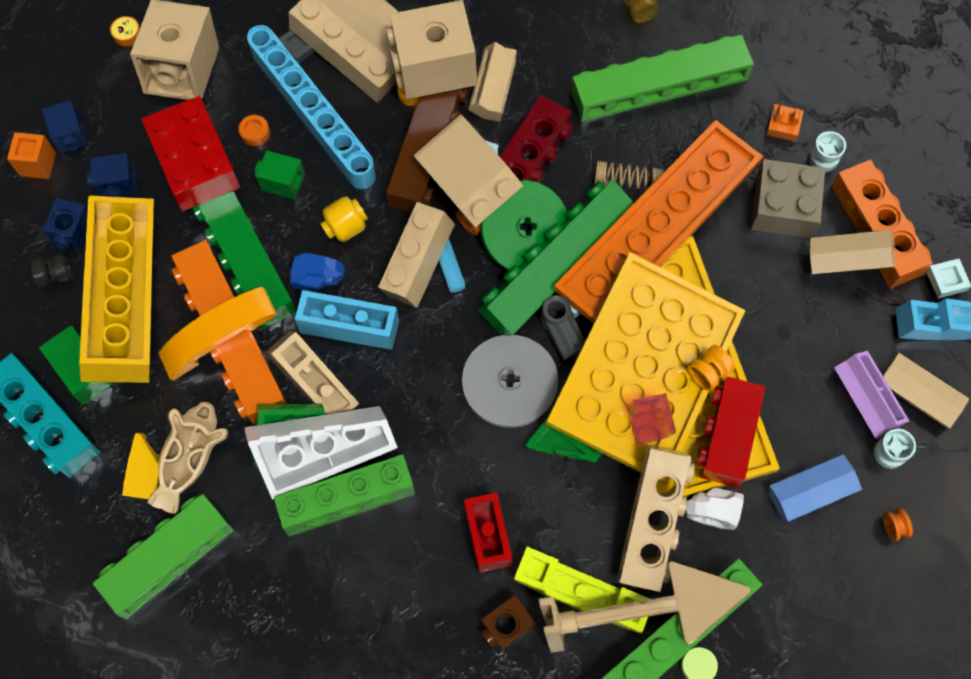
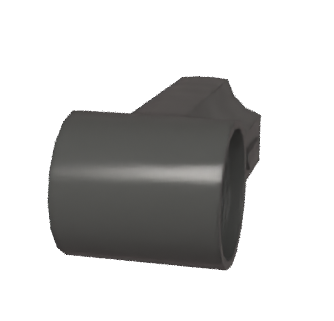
M551 296L543 304L540 322L544 329L548 330L563 361H572L578 357L585 339L571 314L569 301L562 296ZM557 309L563 314V317L554 319L550 317L548 311Z

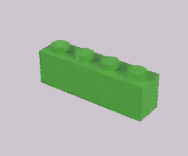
M204 494L187 500L182 505L180 513L172 519L168 518L160 522L155 527L153 535L145 541L141 540L133 544L127 550L126 557L117 564L112 563L106 566L99 573L100 578L92 584L116 615L128 619L234 531Z

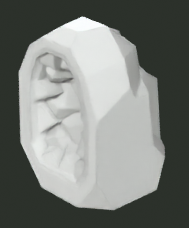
M715 487L706 493L699 492L687 501L686 517L698 523L720 529L735 530L740 520L744 495Z

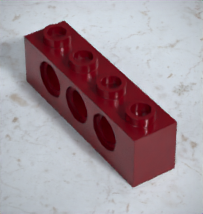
M541 95L500 156L519 181L540 183L544 175L543 168L546 163L551 164L554 161L559 150L557 146L562 139L565 141L568 139L573 129V124H571L572 111ZM539 133H547V134H549V136L542 137V136H539L538 134H539ZM524 156H533L534 159H532V160H526V159H524V158H522V157H524Z

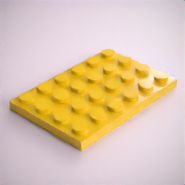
M629 252L545 424L640 473L647 444L682 452L709 392L701 388L692 379L688 372V366L697 359L701 360L704 357V352L711 345H717L727 352L745 310ZM662 477L658 482L665 485L670 477Z

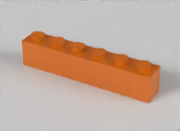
M206 240L172 255L176 267L171 269L179 286L185 283L188 293L183 294L191 311L197 309L201 316L216 306L234 298ZM244 329L210 351L216 364L222 362L226 369V372L222 373L221 376L228 390L235 389L239 399L235 400L234 403L242 419L248 416L252 424L255 425L257 404H287L251 331Z

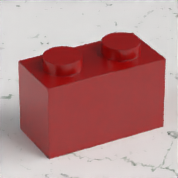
M492 493L465 499L464 507L479 573L512 566V555L498 494Z

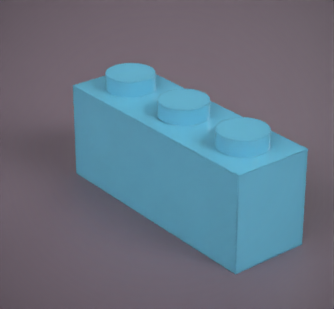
M302 290L295 322L300 333L393 350L399 317L397 307Z

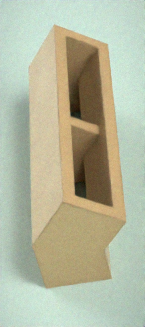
M497 42L484 48L477 75V86H474L469 111L483 119L501 122L516 63L517 50L505 48Z
M892 230L811 238L810 259L812 274L894 267L896 265L895 240Z
M900 353L897 354L882 375L893 394L947 429L952 427L969 401L968 397Z

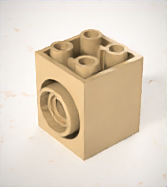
M150 1L130 53L144 94L185 100L200 95L202 99L219 51L210 8L170 1Z
M463 0L390 14L392 27H386L389 47L394 63L398 89L404 88L406 99L477 86L476 55Z

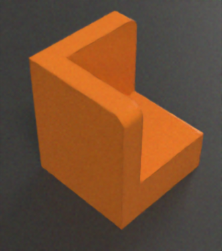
M14 132L7 160L20 176L50 179L56 152L44 135Z

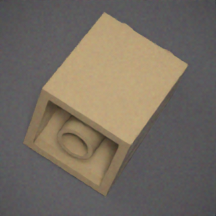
M461 114L414 154V157L474 227L478 226L523 187L507 164Z

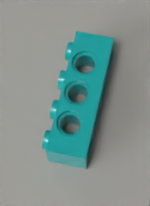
M11 353L0 362V403L7 409L3 415L16 429L21 425L27 432L23 439L33 450L37 451L40 448L45 453L46 457L43 459V462L54 474L61 471L67 477H72L100 453L99 449L15 355ZM24 390L19 399L13 400L18 391ZM43 412L42 418L38 422L33 423L34 416ZM63 434L62 441L58 445L52 446L54 438Z

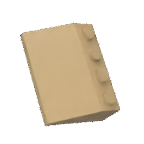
M300 0L289 11V29L378 103L396 85L395 68L391 57L386 27H392L390 14L397 13L398 11L385 0Z

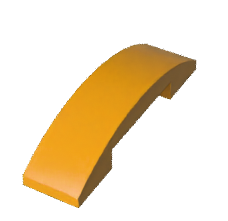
M265 288L253 289L216 306L175 334L158 353L170 380L174 381L198 366L197 359L244 329L253 331L278 315Z

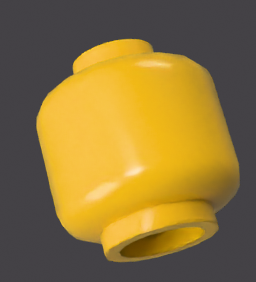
M344 196L323 209L322 214L325 221L320 224L330 239L336 236L339 241L346 242L365 230V221L368 217L356 198L351 200Z

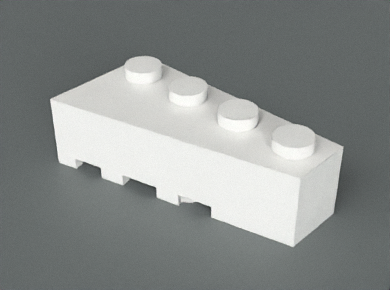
M380 406L244 428L247 442L272 500L275 496L302 488L397 448L387 419Z

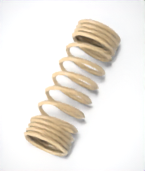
M597 161L594 183L598 181L602 184L607 182L611 167V180L614 179L616 182L620 168V187H623L628 169L629 189L631 188L636 171V188L638 190L645 170V190H647L652 171L651 185L664 173V169L651 168L647 179V168L644 166L639 178L638 166L634 167L631 176V169L628 164L622 178L621 163L618 164L614 177L613 162L610 163L606 175L607 162Z

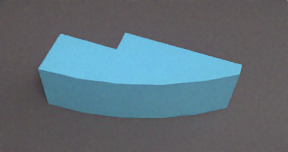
M944 299L934 303L909 300L895 308L899 338L916 340L971 339V302Z

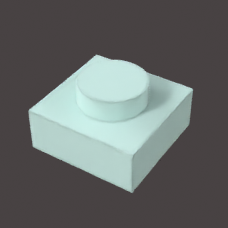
M959 258L931 265L926 271L937 298L965 292L971 287Z

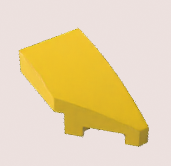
M141 432L135 433L122 495L149 499L159 487L158 465L160 454H156L147 442L145 434Z

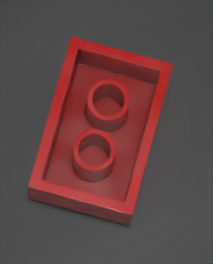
M200 95L141 118L182 212L240 188Z

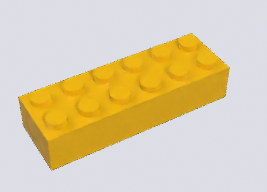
M88 196L79 360L81 382L149 383L154 199Z

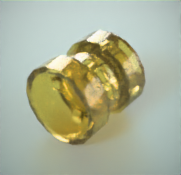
M624 0L625 4L631 7L630 14L636 23H643L652 19L660 10L656 0Z

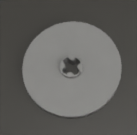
M519 335L496 336L480 344L468 357L462 374L463 392L470 408L484 421L504 428L522 427L537 421L550 409L557 394L558 372L550 354L537 342ZM508 374L514 375V380L519 382H514L513 387H506V382L501 381V379L505 380Z

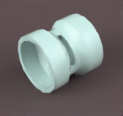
M834 131L821 133L809 154L811 166L823 167L825 172L835 169L846 150L845 139Z
M892 429L875 444L874 457L885 468H898L914 455L916 442L914 437L906 430Z

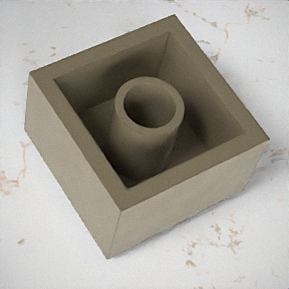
M763 159L756 176L751 230L809 239L813 238L821 224L825 168Z

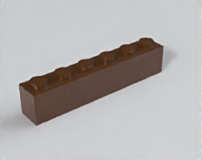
M470 87L421 96L419 98L386 191L388 207L412 213L417 202L427 206L432 205L435 195V188L432 187L435 180L414 157V154L461 114L459 108L461 103H466Z

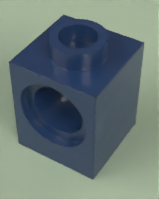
M71 100L42 109L50 139L60 154L76 151L80 147L89 144L81 116Z
M127 153L90 158L91 170L87 171V181L91 189L94 188L99 196L117 197L137 194L135 166Z
M59 198L55 199L43 228V232L50 239L53 246L62 250H69L70 248L82 250L86 240L88 208L85 204ZM72 224L70 228L63 230L65 226Z

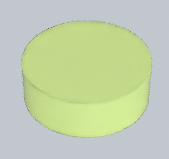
M693 648L682 659L681 670L686 679H713L717 673V660L713 653L705 648Z

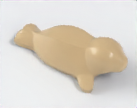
M200 402L189 409L184 415L176 408L169 411L168 420L171 425V431L159 458V487L148 499L149 505L163 509L168 513L177 514L179 511L180 494L201 475L208 462L212 448L227 438L228 430L226 428L216 429L217 417L215 408L209 402Z

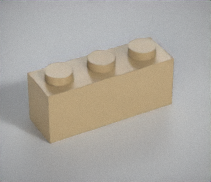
M419 202L416 203L378 286L391 299L418 308L455 225L444 211Z

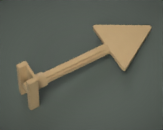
M671 561L669 562V571L674 589L673 596L575 613V611L559 613L553 597L539 599L546 623L544 632L551 653L565 651L564 634L578 632L579 628L670 612L679 613L685 643L691 645L750 594L751 589L748 586Z

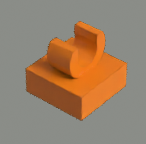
M774 104L766 135L796 142L804 110Z

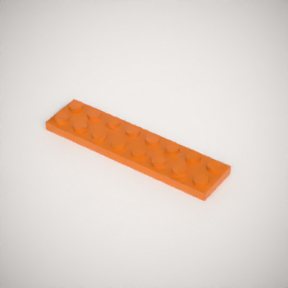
M715 120L554 285L555 292L566 298L570 305L594 324L629 252L662 267L761 163L764 156Z

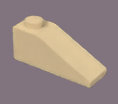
M288 331L265 352L281 372L313 404H323L325 409L324 415L352 411L359 405L356 399L296 332Z

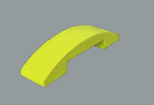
M526 547L514 580L547 597H553L554 600L581 612L652 600L621 587L619 589L558 563V559ZM648 616L613 622L612 624L642 633Z

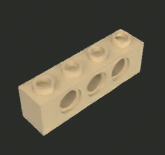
M647 444L618 570L620 583L658 592L661 591L663 582L668 583L670 578L669 562H667L670 549H676L679 539V530L675 529L678 516L683 517L687 504V497L683 496L685 483H691L695 464L690 463L691 457L687 453ZM662 477H670L674 482L672 489L666 493L656 490V483ZM661 510L666 513L665 521L658 526L648 523L649 515L653 511ZM645 545H657L658 553L653 558L642 557L640 552Z

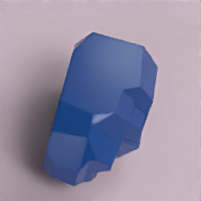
M311 253L297 254L291 268L290 284L292 288L305 291L319 290L325 286H334L344 278L345 268L341 262L329 257Z

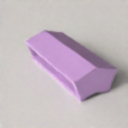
M868 351L854 354L848 360L834 367L876 439L883 437L890 430L897 429L909 422V419Z

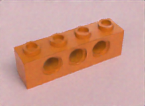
M868 160L838 172L831 188L856 231L864 233L892 230L895 245L901 247L904 251L901 252L895 248L896 265L894 267L879 268L890 289L922 276L933 263L928 248L921 244L915 234L913 223L906 219L900 209L898 198L890 192L885 184L884 175L881 170L875 167L872 160ZM863 194L869 195L873 200L867 199ZM879 220L885 221L888 226L881 224Z

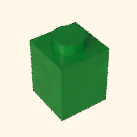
M266 150L263 160H259L256 164L254 175L262 191L295 199L305 172L301 159Z

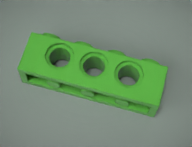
M402 454L275 496L274 500L282 528L290 537L416 494Z

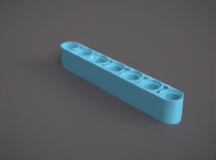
M257 25L251 28L247 34V40L252 56L348 181L358 189L371 187L376 180L373 159L274 32L264 25ZM309 105H315L314 107L307 108ZM327 125H331V126H332V127L329 128V129H323V127H325V126H327ZM341 147H350L347 150H339ZM359 168L367 169L364 172H355Z

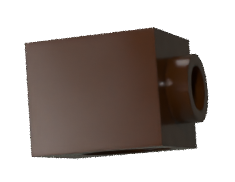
M514 595L481 619L484 629L480 633L491 649L497 645L500 651L503 652L533 630L536 623L516 595ZM503 617L512 619L516 626L515 630L507 635L498 632L495 626L496 622Z

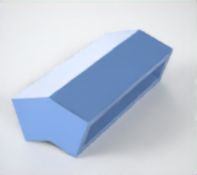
M843 454L770 485L769 497L777 509L780 520L788 522L862 490L855 470Z

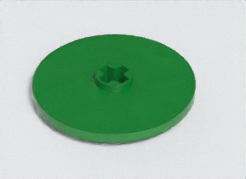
M520 181L523 187L480 223L481 236L487 252L496 263L507 270L515 265L519 267L526 260L524 257L525 253L535 244L541 245L547 239L545 233L558 222L562 224L568 218L566 215L567 210L561 199L545 185L533 181ZM525 221L527 225L532 227V230L528 231L527 234L525 230H520V224H523Z

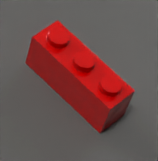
M726 376L723 384L715 387L711 401L712 405H716L714 417L708 416L704 435L709 436L707 448L701 447L697 460V466L702 467L700 478L739 488L743 484L747 474L766 386Z

